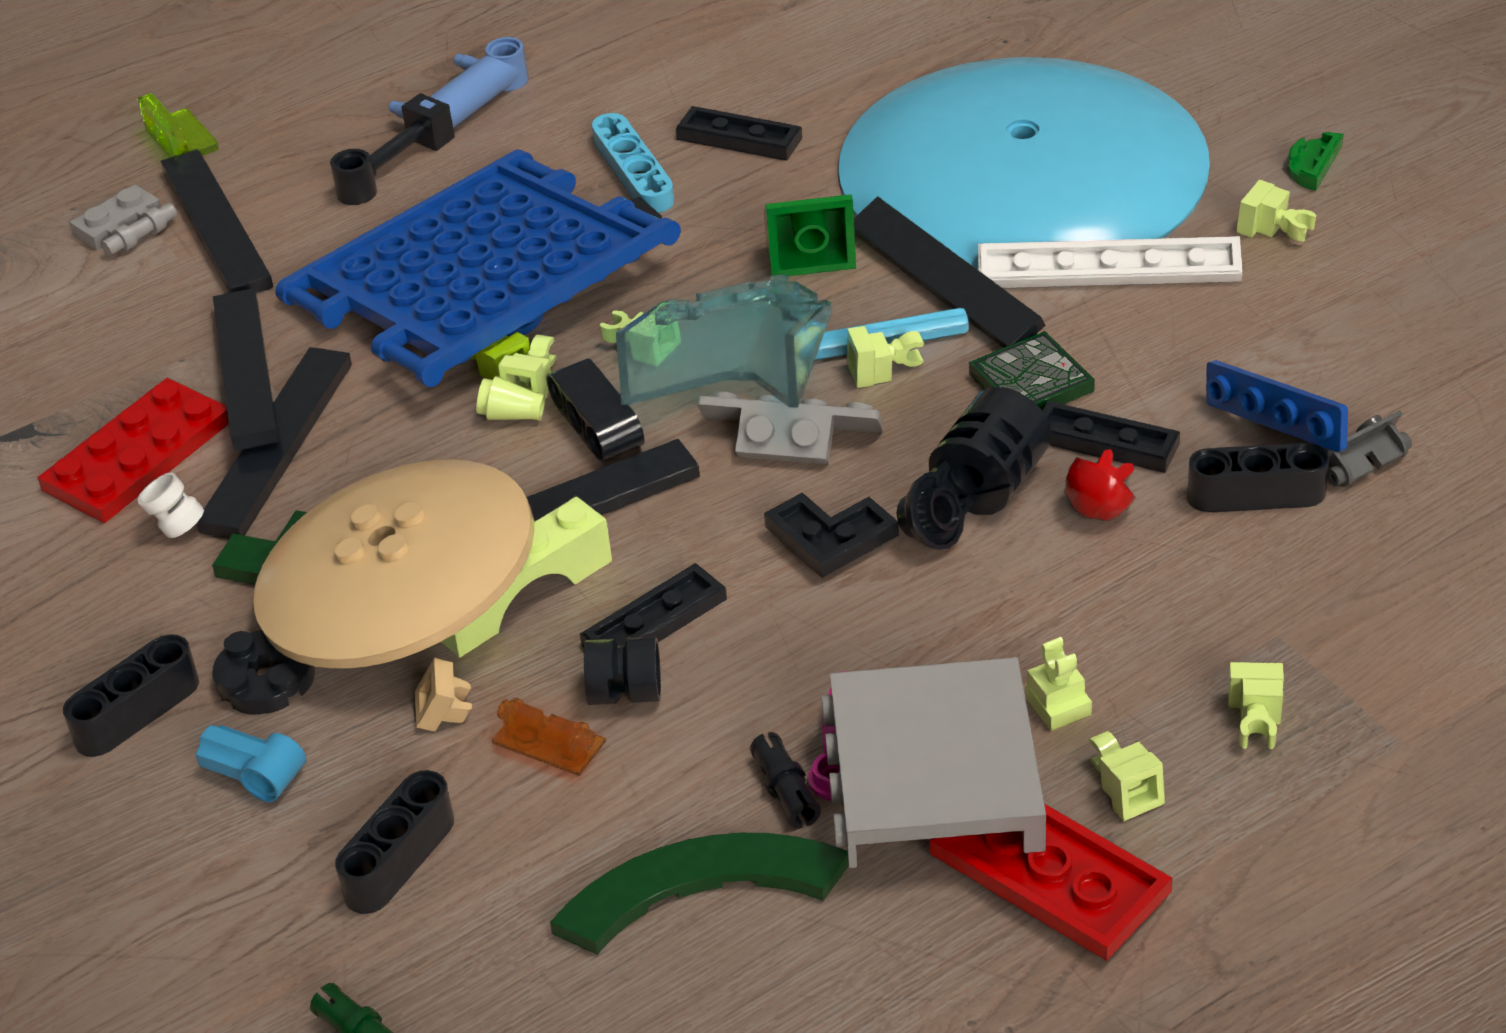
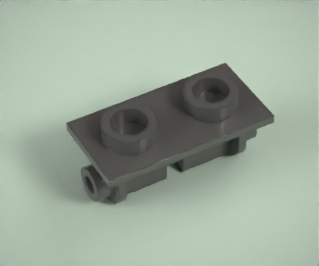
M1398 411L1384 419L1380 415H1375L1366 420L1357 428L1356 433L1347 437L1346 450L1335 452L1324 448L1329 454L1327 477L1329 483L1333 486L1340 485L1346 487L1371 474L1374 467L1366 456L1371 458L1378 469L1405 457L1408 449L1412 447V441L1407 433L1399 432L1395 427V424L1402 416V412Z

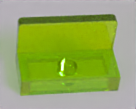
M152 92L137 98L146 131L169 158L199 149L202 156L219 149L217 140L189 109L184 108L170 114Z

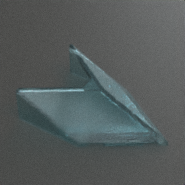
M785 274L770 276V280L757 283L748 281L696 293V302L678 299L662 301L616 332L621 404L631 405L724 380L755 381L786 406L798 408L832 313V303L826 299L819 300L818 303V294L797 281L789 282L788 276Z

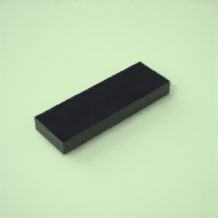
M692 106L677 125L676 138L681 141L787 161L802 140V127Z
M1047 401L1042 410L1051 428V443L1049 446L1095 457H1100L1104 450L1111 449L1113 453L1112 461L1132 463L1133 466L1166 473L1180 444V431L1051 401Z
M694 563L581 632V645L584 647L585 640L615 639L619 646H624L628 638L656 636L658 642L726 601V587L698 564Z

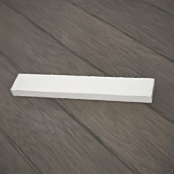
M1240 236L978 244L979 271L1002 288L1241 282L1243 274Z

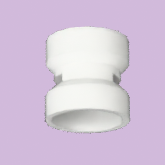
M166 473L152 481L145 487L137 499L138 504L147 514L154 515L158 519V528L168 538L178 537L190 530L199 521L204 512L202 505L195 497L187 496L184 493V484L174 473Z

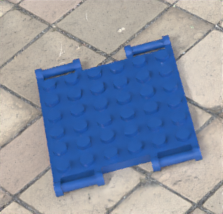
M517 149L283 278L277 284L275 294L277 299L283 303L297 305L311 313L319 324L328 329H333L340 325L344 314L351 310L382 327L385 331L378 334L371 344L373 355L385 362H395L414 373L416 380L427 387H433L440 383L445 371L457 364L468 361L472 355L502 339L524 324L537 320L541 314L560 303L569 301L575 294L590 285L603 281L607 275L615 270L635 262L647 251L661 243L667 246L673 245L680 236L681 228L676 221L665 217L659 219L636 208L631 200L621 196L613 198L600 207L571 194L576 185V178L571 172L564 169L554 170L535 161L530 153ZM312 287L329 298L322 301L306 292V290ZM410 343L429 355L421 358L402 346Z

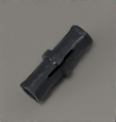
M768 732V738L773 745L772 748L767 743L763 734L759 735L751 743L750 753L756 759L765 775L764 780L766 783L764 785L766 790L773 798L779 800L788 816L790 825L794 828H803V823L798 816L799 812L807 826L812 825L820 817L821 808L805 784V771L798 762L792 761L782 743L781 737L777 733Z

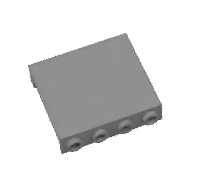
M1018 657L830 673L831 695L821 696L824 727L834 726L835 733L825 734L828 766L838 765L839 767L838 773H829L832 806L843 805V813L833 814L836 847L847 846L849 868L857 867L856 845L1020 831L1024 853L1046 851V811Z

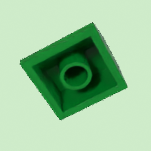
M852 194L765 204L766 246L772 278L856 269Z

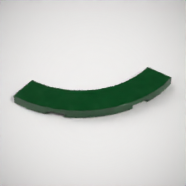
M741 832L687 839L634 857L590 883L572 898L550 921L551 931L553 935L598 955L606 944L622 929L648 912L647 908L650 905L674 894L680 898L701 891L723 888V882L751 881L757 884V887L785 889L824 901L849 867L848 852L824 842L774 833Z

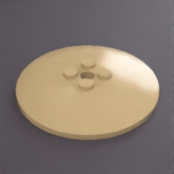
M454 459L423 461L398 466L366 477L334 493L312 508L292 525L273 547L262 565L254 588L253 603L258 624L267 640L276 650L297 662L315 667H367L401 659L440 643L475 621L500 599L521 572L533 543L534 518L531 507L523 490L511 477L494 467L478 462Z

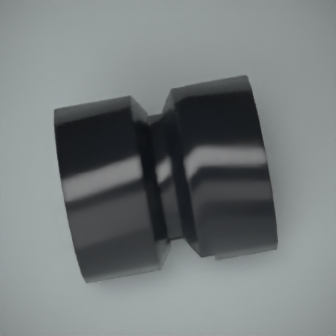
M657 636L628 638L624 646H619L615 639L585 640L584 680L588 705L616 704L621 696H627L631 703L660 701L661 668Z

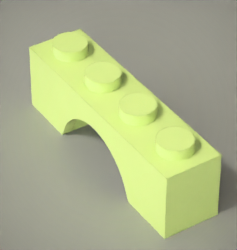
M576 496L535 521L533 543L529 556L512 585L480 617L459 632L441 641V643L460 658L499 633L501 621L508 605L517 593L533 580L547 574H562L573 584H577L612 562L606 519Z

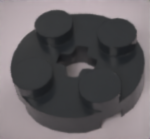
M262 630L251 633L237 631L225 639L224 649L217 656L212 673L218 695L222 700L225 698L230 701L233 709L246 714H267L289 706L287 698L295 695L299 690L303 696L313 683L315 668L314 666L288 658L276 650L267 640ZM268 668L264 675L256 674V671Z

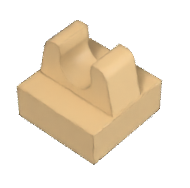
M434 658L415 690L417 728L436 732L442 721L463 723L471 711L472 704L464 702L471 690V685L467 681L454 677L453 662Z

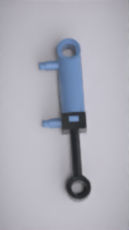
M513 37L495 39L487 44L485 48L486 55L481 59L459 53L454 57V64L465 71L432 95L426 96L419 93L407 103L395 100L390 102L388 106L389 111L396 114L397 117L404 119L405 129L370 155L365 150L357 148L342 150L331 158L330 165L338 200L347 205H360L369 202L377 193L375 182L376 170L414 142L438 151L455 138L453 128L503 91H512L523 87L528 82V71L522 41Z

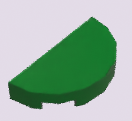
M1323 132L1322 138L1311 139L1306 142L1305 137L1299 139L1290 147L1287 170L1291 178L1300 186L1317 191L1343 146L1344 134Z

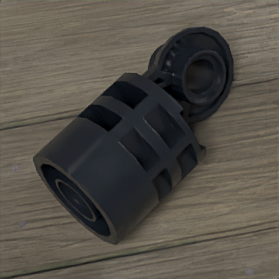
M992 387L978 393L931 453L929 472L924 473L915 480L907 495L899 501L896 515L901 530L907 536L916 537L922 544L933 549H950L958 542L963 532L964 518L967 512L975 515H992L1002 510L1051 443L1050 424L1039 406L1020 392L1010 388Z

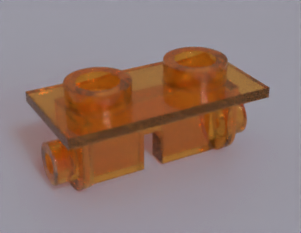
M519 698L504 699L500 703L497 716L503 720L504 725L492 739V744L578 776L582 774L606 742V738L596 735L594 731L589 729L587 723H576L551 714L549 717L545 716L543 710L524 704L523 700Z

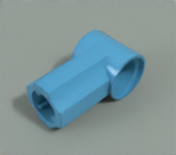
M210 725L202 733L199 748L195 754L200 767L241 781L249 793L266 802L276 801L307 762L306 755L298 743L283 734H270L266 740L223 725L217 727Z

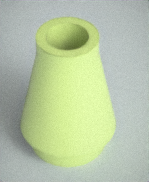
M497 376L493 380L484 378L478 392L476 412L477 414L486 415L487 420L532 419L540 421L545 406V394L535 393Z

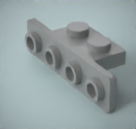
M720 391L712 393V397L699 396L697 405L706 419L740 421L735 452L738 457L829 465L833 429L882 433L884 426L880 411L874 410V407L869 404L860 402L848 403L846 407L829 406L827 402L818 399H804L801 401V404L785 403L783 399L776 396L760 395L757 396L756 400L739 399L733 393Z

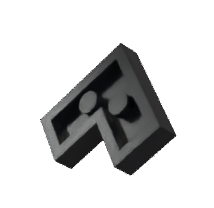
M802 492L764 513L765 527L821 578L899 536L898 521L870 497L830 517Z

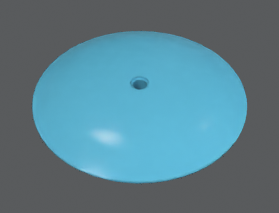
M1011 57L970 62L945 68L919 77L891 91L874 103L853 125L844 140L838 170L843 195L852 194L853 213L855 216L878 196L979 270L978 244L1162 239L1180 226L1199 203L1208 183L1210 161L1205 137L1195 120L1178 102L1149 83L1124 72L1081 61L1043 57Z

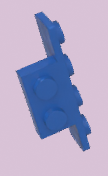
M1218 360L1207 363L1206 402L1209 406L1335 452L1347 449L1348 408L1346 405Z

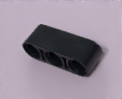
M590 358L547 374L546 383L554 404L599 461H606L644 445V432L637 415Z
M1313 443L1201 449L1193 453L1189 458L1187 500L1194 509L1202 512L1316 506L1326 496L1329 454L1324 448Z
M175 634L160 636L66 700L63 706V715L74 746L80 754L96 757L110 752L189 697L197 689L199 676L188 641L184 637Z
M431 770L418 771L409 775L339 852L336 857L335 868L344 901L353 912L368 914L381 910L450 832L454 825V814L444 776Z

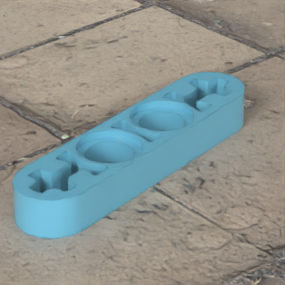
M607 113L596 117L592 122L594 144L633 199L641 197L658 213L670 209L674 204L672 181L629 121L623 115L617 113ZM636 172H646L641 174H633Z

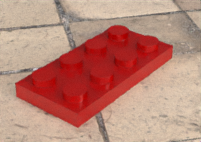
M167 377L38 476L41 490L105 524L139 497L140 493L152 481L169 473L229 425L227 406Z
M1045 803L1046 851L1024 853L1020 831L931 838L929 840L931 855L1105 961L1119 949L1172 892L1173 878Z

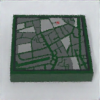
M1046 331L969 362V375L984 390L992 387L1010 388L1032 400L1041 410H1043L1047 401L1065 404L1095 391V379Z

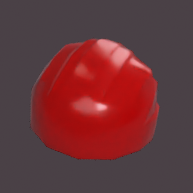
M1111 449L1104 450L1097 463L1076 457L1068 468L1064 492L1076 512L1084 518L1110 521L1119 516L1124 510H1127L1136 498L1124 483L1134 471L1133 464L1125 463L1118 468L1112 466L1113 453Z

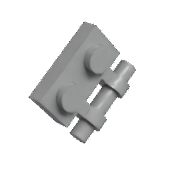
M134 184L129 188L121 190L117 195L100 205L86 210L84 214L69 223L75 237L95 250L103 248L105 253L111 256L120 250L126 252L135 247L137 240L148 233L157 234L165 229L167 222L177 217V211L171 203L161 207L158 198Z

